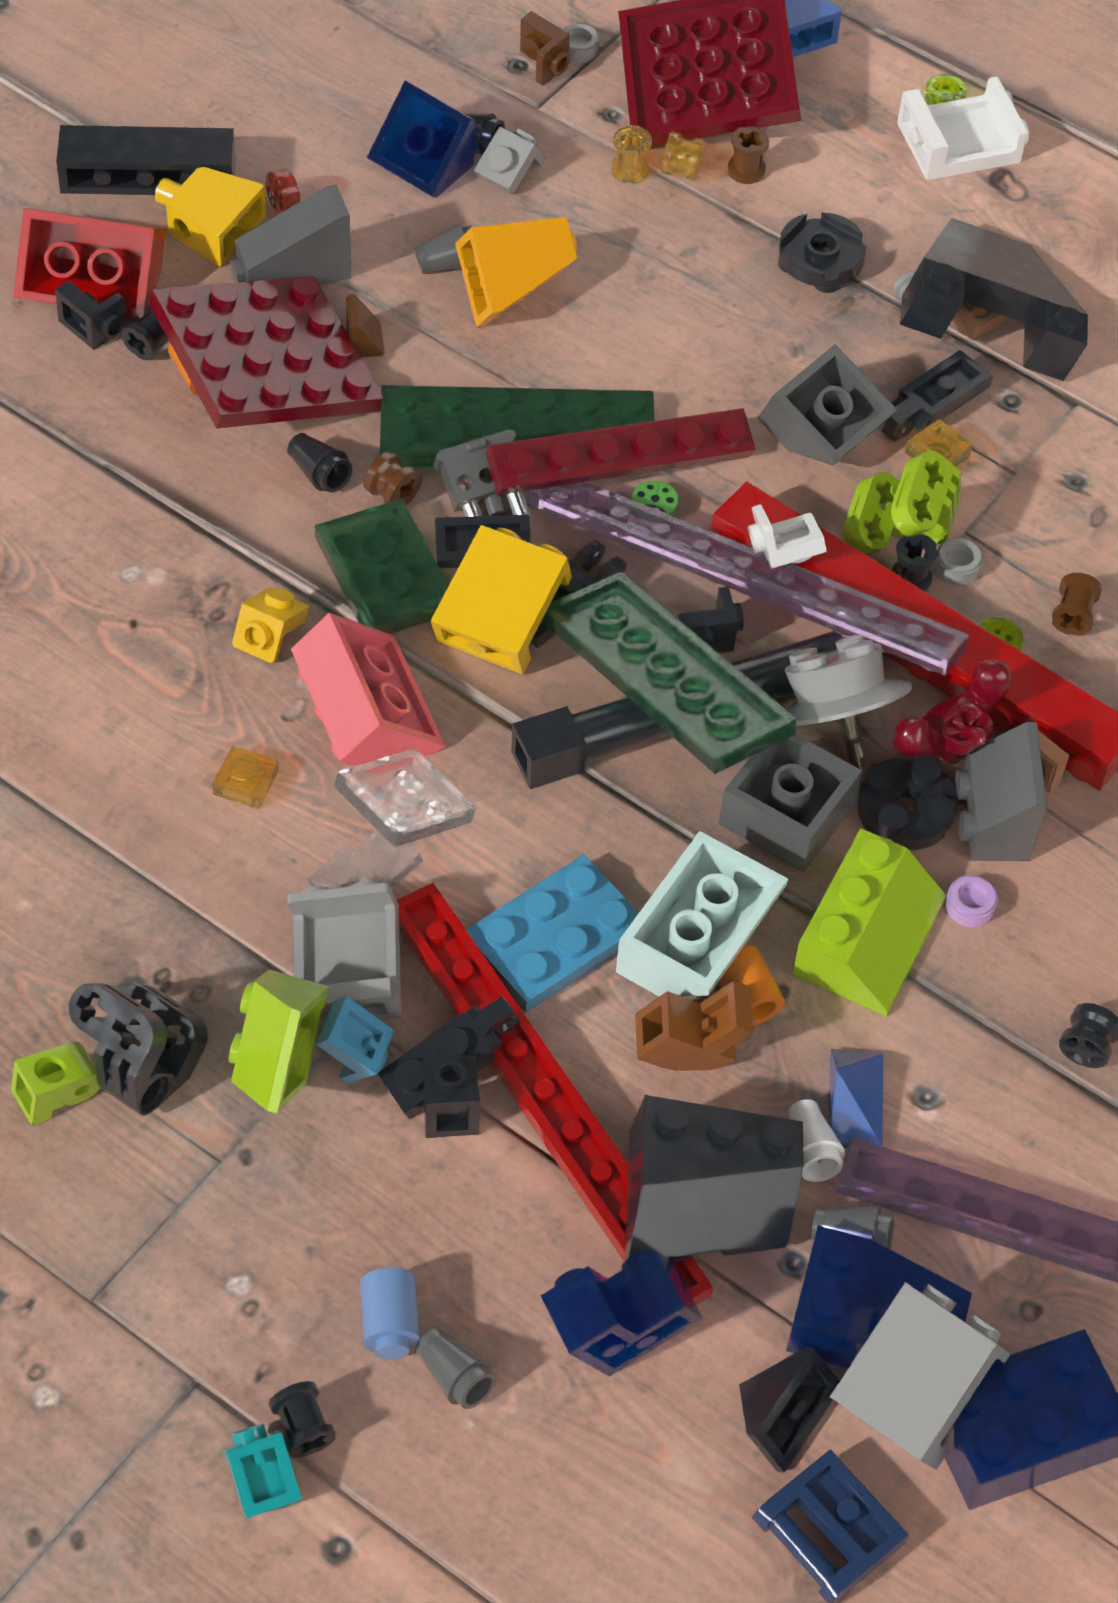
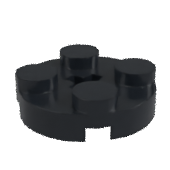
M824 212L821 213V219L812 218L807 220L808 214L793 218L785 225L780 236L778 266L783 272L788 273L802 283L815 286L818 291L823 293L835 292L839 289L840 284L851 281L860 273L865 261L866 245L862 242L863 234L855 223L843 216ZM823 247H827L830 249L829 252H819L815 250H820Z
M928 756L917 759L898 757L871 765L867 769L860 788L857 809L859 818L867 831L876 835L879 833L884 838L890 839L892 842L908 848V850H919L933 846L945 837L946 831L954 822L959 800L952 780L942 772V767L936 759ZM900 797H911L917 803L914 810H908L906 804H897L896 801L900 800Z

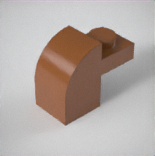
M733 980L701 1003L668 991L635 1013L637 1059L674 1071H708L736 1061L735 1044L753 1033L750 986Z

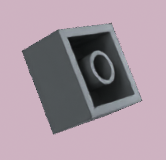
M776 723L725 788L719 825L805 872L855 805L862 770Z

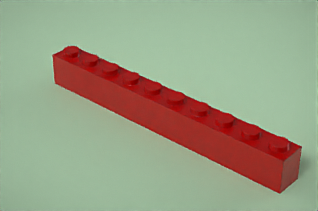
M748 481L713 513L709 544L714 546L722 555L733 558L752 570L760 579L771 582L790 594L798 603L820 613L837 628L846 630L853 635L863 634L865 641L873 640V643L881 644L882 655H886L908 669L913 676L929 682L946 693L950 698L968 689L975 667L982 661H1004L1012 674V685L1007 694L996 704L989 715L995 728L1008 732L1026 722H1037V729L1069 755L1065 769L1077 780L1086 782L1099 791L1118 771V711L819 525L818 527L823 534L827 552L814 555L804 562H791L771 568L764 552L755 553L751 543L748 526L755 524L752 507L761 504L771 524L801 516V514Z

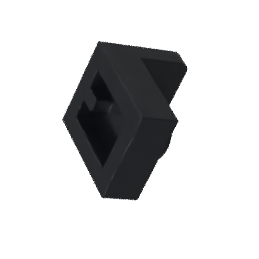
M70 281L55 289L58 321L93 350L108 340L119 336L122 329L127 325L126 300L119 293L98 304L90 293L82 292Z
M473 1055L425 1058L422 1061L426 1138L479 1135L480 1095L476 1058Z

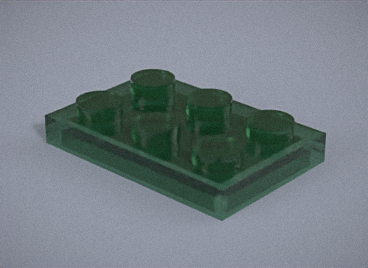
M402 498L315 525V538L358 623L392 634L431 621L449 586Z

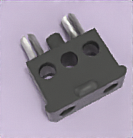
M508 429L439 451L433 468L440 471L454 512L463 510L465 517L482 516L479 504L485 503L489 516H497L505 512L500 498L507 496L513 515L529 514L530 517L531 514L523 492L504 495L496 494L485 454L490 445L514 442L516 437L515 431ZM480 478H487L491 483H484ZM458 485H466L469 490H462Z

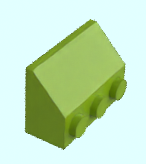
M860 828L799 942L792 975L887 1017L947 895L908 848Z

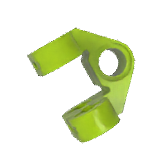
M927 451L907 461L900 481L887 472H879L861 480L856 487L844 522V541L865 555L885 548L891 534L899 537L905 535L913 537L918 534H924L934 540L936 544L943 543L949 537L961 499L962 472L940 453Z

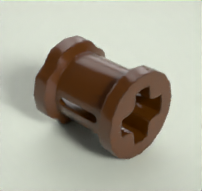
M754 126L740 127L731 136L734 154L728 162V174L733 180L742 184L757 183L765 175L766 166L763 161V154L769 147V139L767 138V133L761 128Z
M1081 572L1067 574L1061 579L1059 592L1062 597L1060 604L1053 609L1052 625L1064 634L1081 636L1092 630L1094 623L1092 609L1093 605L1100 599L1102 586L1096 578L1089 574Z

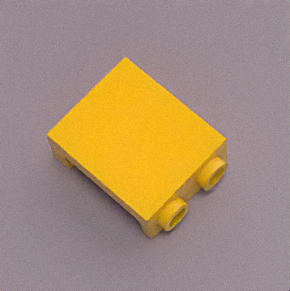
M481 525L431 619L437 642L523 675L531 661L528 646L559 585L568 586L572 578L568 558L551 545L541 544L536 546L523 541L511 530L505 528L494 530Z

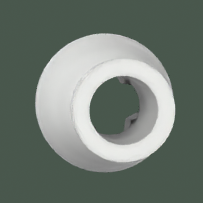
M806 1099L794 1103L788 1109L789 1119L803 1121L802 1177L811 1182H820L836 1176L843 1167L842 1160L845 1150L822 1115L816 1101Z

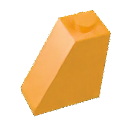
M567 217L471 227L455 243L476 327L486 326L555 278L577 259V241L574 233L570 231Z

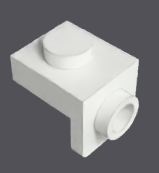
M761 504L752 507L755 524L748 526L751 543L755 553L764 552L771 568L791 562H804L814 555L827 552L823 534L811 512L771 524Z

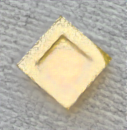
M938 419L907 441L905 453L913 458L927 451H936L956 467L970 457L972 445L941 419Z
M231 746L212 782L213 795L259 810L279 772L278 760Z

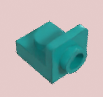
M258 1424L231 1434L233 1444L221 1448L224 1460L228 1462L244 1518L248 1519L302 1500L282 1432L277 1430L266 1432L264 1424Z

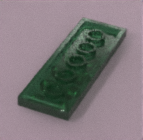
M382 385L380 455L387 451L393 452L400 457L404 467H433L440 450L508 429L515 431L516 437L514 441L651 422L655 421L653 391Z
M621 571L550 603L542 619V622L714 774L796 735L795 717Z

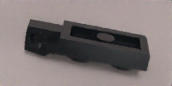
M961 350L957 351L899 390L898 397L892 402L897 411L885 421L882 432L892 441L896 442L907 436L914 427L920 432L927 427H932L991 386L993 375Z
M503 997L498 998L480 1011L477 1006H474L467 1010L466 1013L463 1011L377 1074L403 1113L409 1119L414 1118L424 1110L422 1061L425 1058L473 1055L476 1058L478 1072L497 1058L494 1053L503 1046L499 1038L521 1022Z

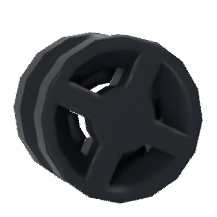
M1078 1004L1070 1016L1072 1027L1067 1028L1062 1033L1059 1047L1062 1053L1076 1064L1087 1068L1104 1067L1111 1057L1112 1049L1110 1044L1118 1040V1017L1109 1009L1097 1004Z

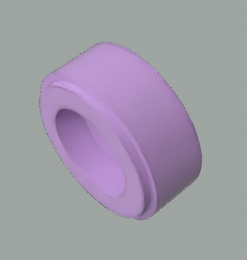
M974 875L962 876L950 885L945 900V908L948 915L956 923L965 927H980L987 924L993 918L998 904V894L994 886L986 879Z

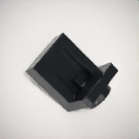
M728 586L718 588L716 609L678 614L674 641L678 658L691 656L707 657L715 653L734 651L737 632L743 631L744 618L741 604L739 602L733 603Z

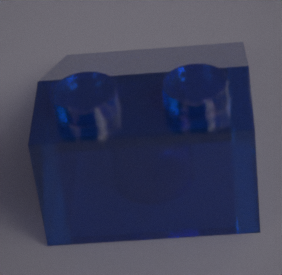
M818 1225L786 1351L796 1353L805 1347H811L817 1351L824 1362L849 1368L905 1282L921 1293L929 1284L953 1300L956 1305L951 1313L965 1323L972 1292L872 1239Z

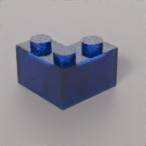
M657 1250L640 1252L631 1256L622 1264V1270L610 1278H606L589 1266L584 1269L575 1268L569 1270L556 1279L554 1282L555 1287L540 1295L570 1355L610 1377L703 1319L674 1262Z

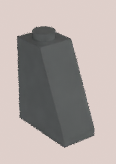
M336 184L325 187L235 239L236 258L230 260L234 282L315 276L319 285H324L351 278L350 214Z

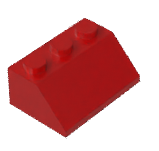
M23 208L13 298L57 305L55 289L70 281L82 292L90 293L98 304L119 293L126 300L127 316L141 318L146 314L145 309L149 305L151 291L156 288L161 274L166 229L41 209Z

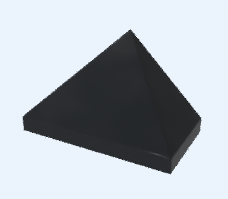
M811 1347L801 1349L739 1384L746 1433L777 1472L785 1473L834 1400L830 1396L840 1382L817 1351Z

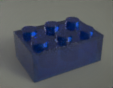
M1085 1329L1011 1354L1005 1363L999 1359L995 1360L941 1442V1445L949 1450L945 1460L969 1510L1118 1457V1393Z

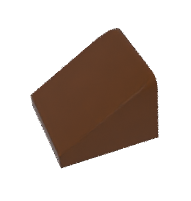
M348 294V297H346V326L349 342L356 346L361 357L383 356L385 352L380 321L355 294Z

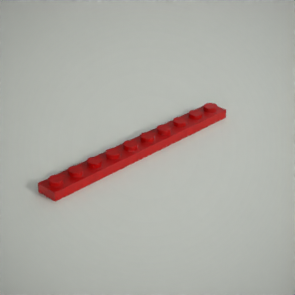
M432 882L397 899L399 904V931L457 1016L463 1011L466 1013L467 1010L474 1006H477L480 1011L500 997H503L518 1016L521 1023L499 1038L503 1046L494 1053L497 1058L490 1062V1065L625 1263L628 1163L435 884ZM670 1257L646 1260L642 1267L628 1268L664 1322L669 1321L712 1296L713 1286L693 1257L691 1260L672 1263Z

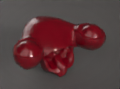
M995 660L982 661L975 667L972 681L969 682L968 689L965 692L938 703L921 718H903L894 729V741L892 742L894 747L905 756H932L942 758L949 764L954 765L961 762L968 756L969 752L985 744L993 735L994 723L989 715L996 704L1007 694L1012 685V674L1007 664L1002 660L999 662Z

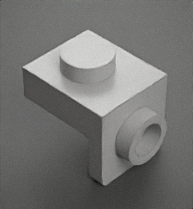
M499 127L475 167L474 172L480 178L514 194L532 162L541 166L545 157L536 147L538 141L527 132L517 128L512 133Z

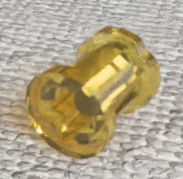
M622 127L615 132L613 137V144L617 154L612 163V175L622 183L637 184L644 181L648 176L649 162L646 160V154L650 151L652 138L649 132L642 127Z

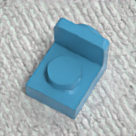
M345 996L334 1001L316 1045L344 1064L339 1078L350 1084L367 1077H372L384 1067L389 1055L386 1049L394 1030L352 999Z

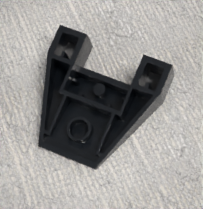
M951 218L923 257L902 294L900 325L940 339L963 302L1025 323L1023 368L1061 381L1066 379L1088 345V314L1032 246Z

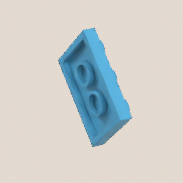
M583 854L466 930L514 1000L527 1013L618 953L619 939L639 912L590 859Z

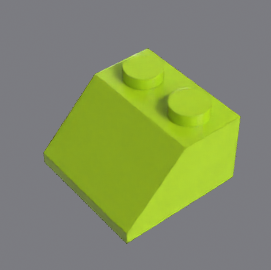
M270 969L258 977L254 983L249 982L244 990L240 1004V1012L246 1014L242 1033L237 1032L232 1041L228 1061L235 1064L231 1082L266 1111L278 1114L306 1086L329 986Z

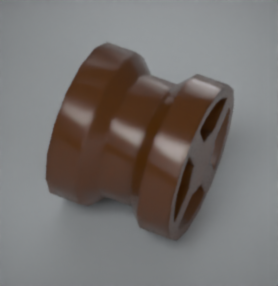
M387 451L378 456L369 466L363 480V487L372 495H381L384 503L392 510H400L409 504L417 494L422 482V475L414 467H404L399 456Z

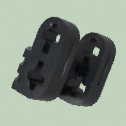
M89 983L78 987L71 995L69 1015L72 1022L81 1031L99 1042L94 1051L97 1078L100 1088L138 1114L145 1116L156 1110L191 1077L208 1041L206 1025L197 1014L150 985H127L119 990L109 984ZM93 998L99 999L98 1006L108 1013L106 1017H94L96 1010L91 1006ZM168 1026H181L180 1033L185 1037L183 1044H176L177 1036L167 1029ZM135 1040H139L141 1044H134Z

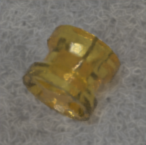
M672 131L665 146L661 173L672 175L677 172L683 174L688 180L696 181L704 159L706 140L697 137L692 141L683 138L682 134Z

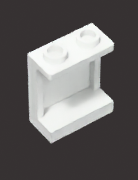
M997 76L988 78L986 91L981 96L933 105L926 104L919 89L902 93L897 124L926 180L1021 163L1024 145L1029 141L1028 125L1018 115L1013 105L1011 93L1008 90L1005 91Z

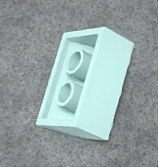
M699 831L619 939L616 973L657 996H661L667 991L680 996L709 995L786 887L788 878Z

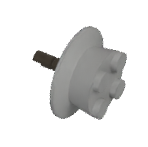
M863 634L840 639L835 642L837 649L819 654L817 648L803 649L789 654L790 665L784 671L797 701L777 715L778 723L784 726H802L838 719L843 739L846 741L845 747L849 763L863 771L860 758L868 753L864 739H862L863 734L858 714L882 707L906 696L912 690L911 682L908 680L884 678L881 644L873 643V640L865 641Z

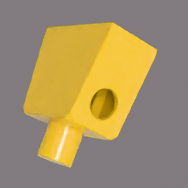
M206 167L197 168L183 184L164 178L157 186L155 192V201L166 206L168 232L170 235L221 268L236 252L235 239L258 227L266 218L265 185Z

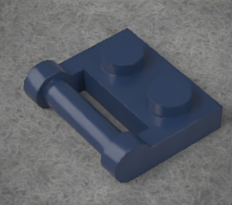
M831 1449L763 1503L752 1517L764 1532L771 1530L821 1586L819 1594L827 1603H839L860 1581L906 1544L909 1534ZM796 1505L803 1510L849 1561L839 1571L787 1515Z

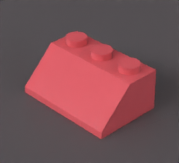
M328 613L291 648L299 667L298 674L309 689L315 703V713L323 722L332 742L331 749L340 762L374 772L437 753L446 746L394 635Z

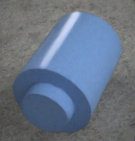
M383 1268L371 1271L360 1279L364 1346L366 1349L376 1352V1356L382 1359L402 1358L408 1355L410 1349L414 1348L420 1340L415 1276L412 1272L400 1268Z

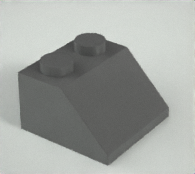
M834 344L777 391L769 400L758 419L788 451L834 466L893 416L897 409L842 350Z
M1026 722L985 742V744L968 753L964 770L956 771L955 788L958 800H964L965 811L960 813L959 835L961 841H968L970 861H1030L1047 807L1037 722Z

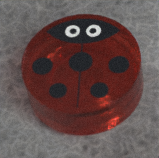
M282 168L267 173L265 180L266 192L269 202L276 213L280 214L300 202L298 184L289 170Z

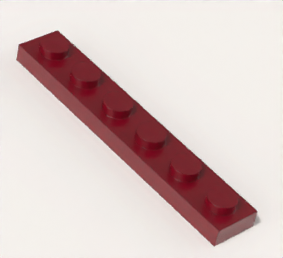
M740 408L493 444L488 447L485 454L496 494L504 495L746 458L756 451L745 410Z

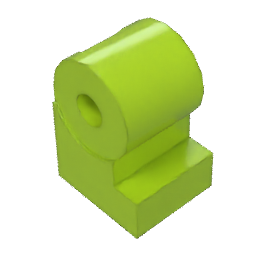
M79 1042L65 1043L16 1059L14 1062L11 1092L31 1126L50 1120L53 1110L66 1105L82 1103L100 1090L96 1066L85 1047Z

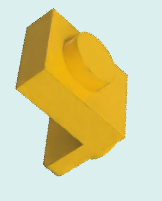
M266 588L242 603L232 641L233 646L269 663L274 662L279 657L284 636L306 622L310 605L294 599V595L287 590Z

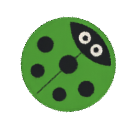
M647 481L635 488L632 494L631 511L637 521L647 526L659 527L670 523L675 518L678 508V495L673 487L661 481Z

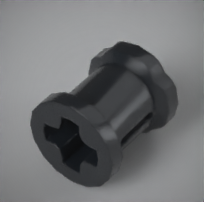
M150 305L145 309L146 314L135 324H127L122 329L121 335L129 351L143 360L151 359L156 354V347L167 338Z
M918 534L913 537L906 535L901 537L896 545L898 562L893 565L891 571L902 578L904 570L907 571L905 580L923 591H927L932 583L930 567L934 565L938 557L936 542L924 534ZM923 549H925L924 558L921 557Z
M312 1381L292 1384L277 1392L268 1403L271 1412L279 1415L289 1438L287 1449L293 1458L306 1457L319 1452L331 1445L336 1439L333 1425L326 1424L316 1400L319 1390L315 1382Z

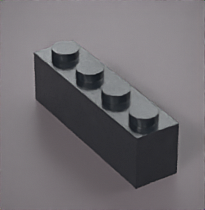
M60 125L56 159L60 194L155 195L157 186L164 178L183 184L197 168L201 167L235 176L234 128Z

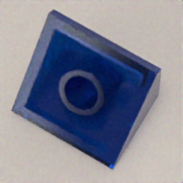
M405 80L366 158L428 195L437 198L474 166L475 120Z

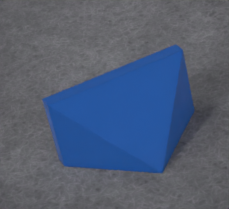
M831 1049L828 1124L843 1148L881 1151L883 1053Z

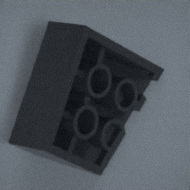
M645 1095L629 1131L625 1269L642 1267L646 1260L670 1257L672 1263L691 1260L693 1254L720 1251L726 1256L786 1248L789 1242L803 1171V1121Z

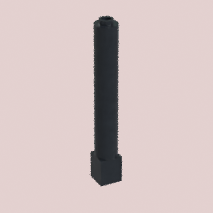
M836 630L575 714H571L568 706L515 722L512 724L511 753L530 790L585 772L586 761L794 694L784 671L790 665L788 655L808 648H817L818 654L837 649L835 642L846 637H843Z

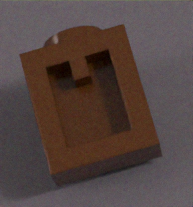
M531 11L521 19L520 51L530 59L536 60V82L544 86L555 76L561 75L568 67L570 62V34Z

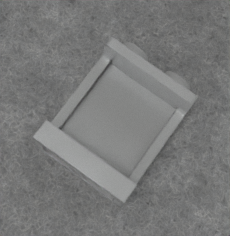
M364 880L350 887L330 889L324 886H311L305 888L302 892L289 893L287 895V906L293 915L294 977L329 986L320 1026H324L334 1001L345 996L380 1020L401 1018L399 904L390 885L373 880Z
M905 1282L830 1397L912 1456L937 1470L949 1452L948 1449L941 1445V1442L994 1361L999 1359L1005 1363L1010 1353L996 1344L1002 1333L975 1315L971 1317L968 1323H965L951 1313L956 1305L953 1300L929 1284L921 1293Z

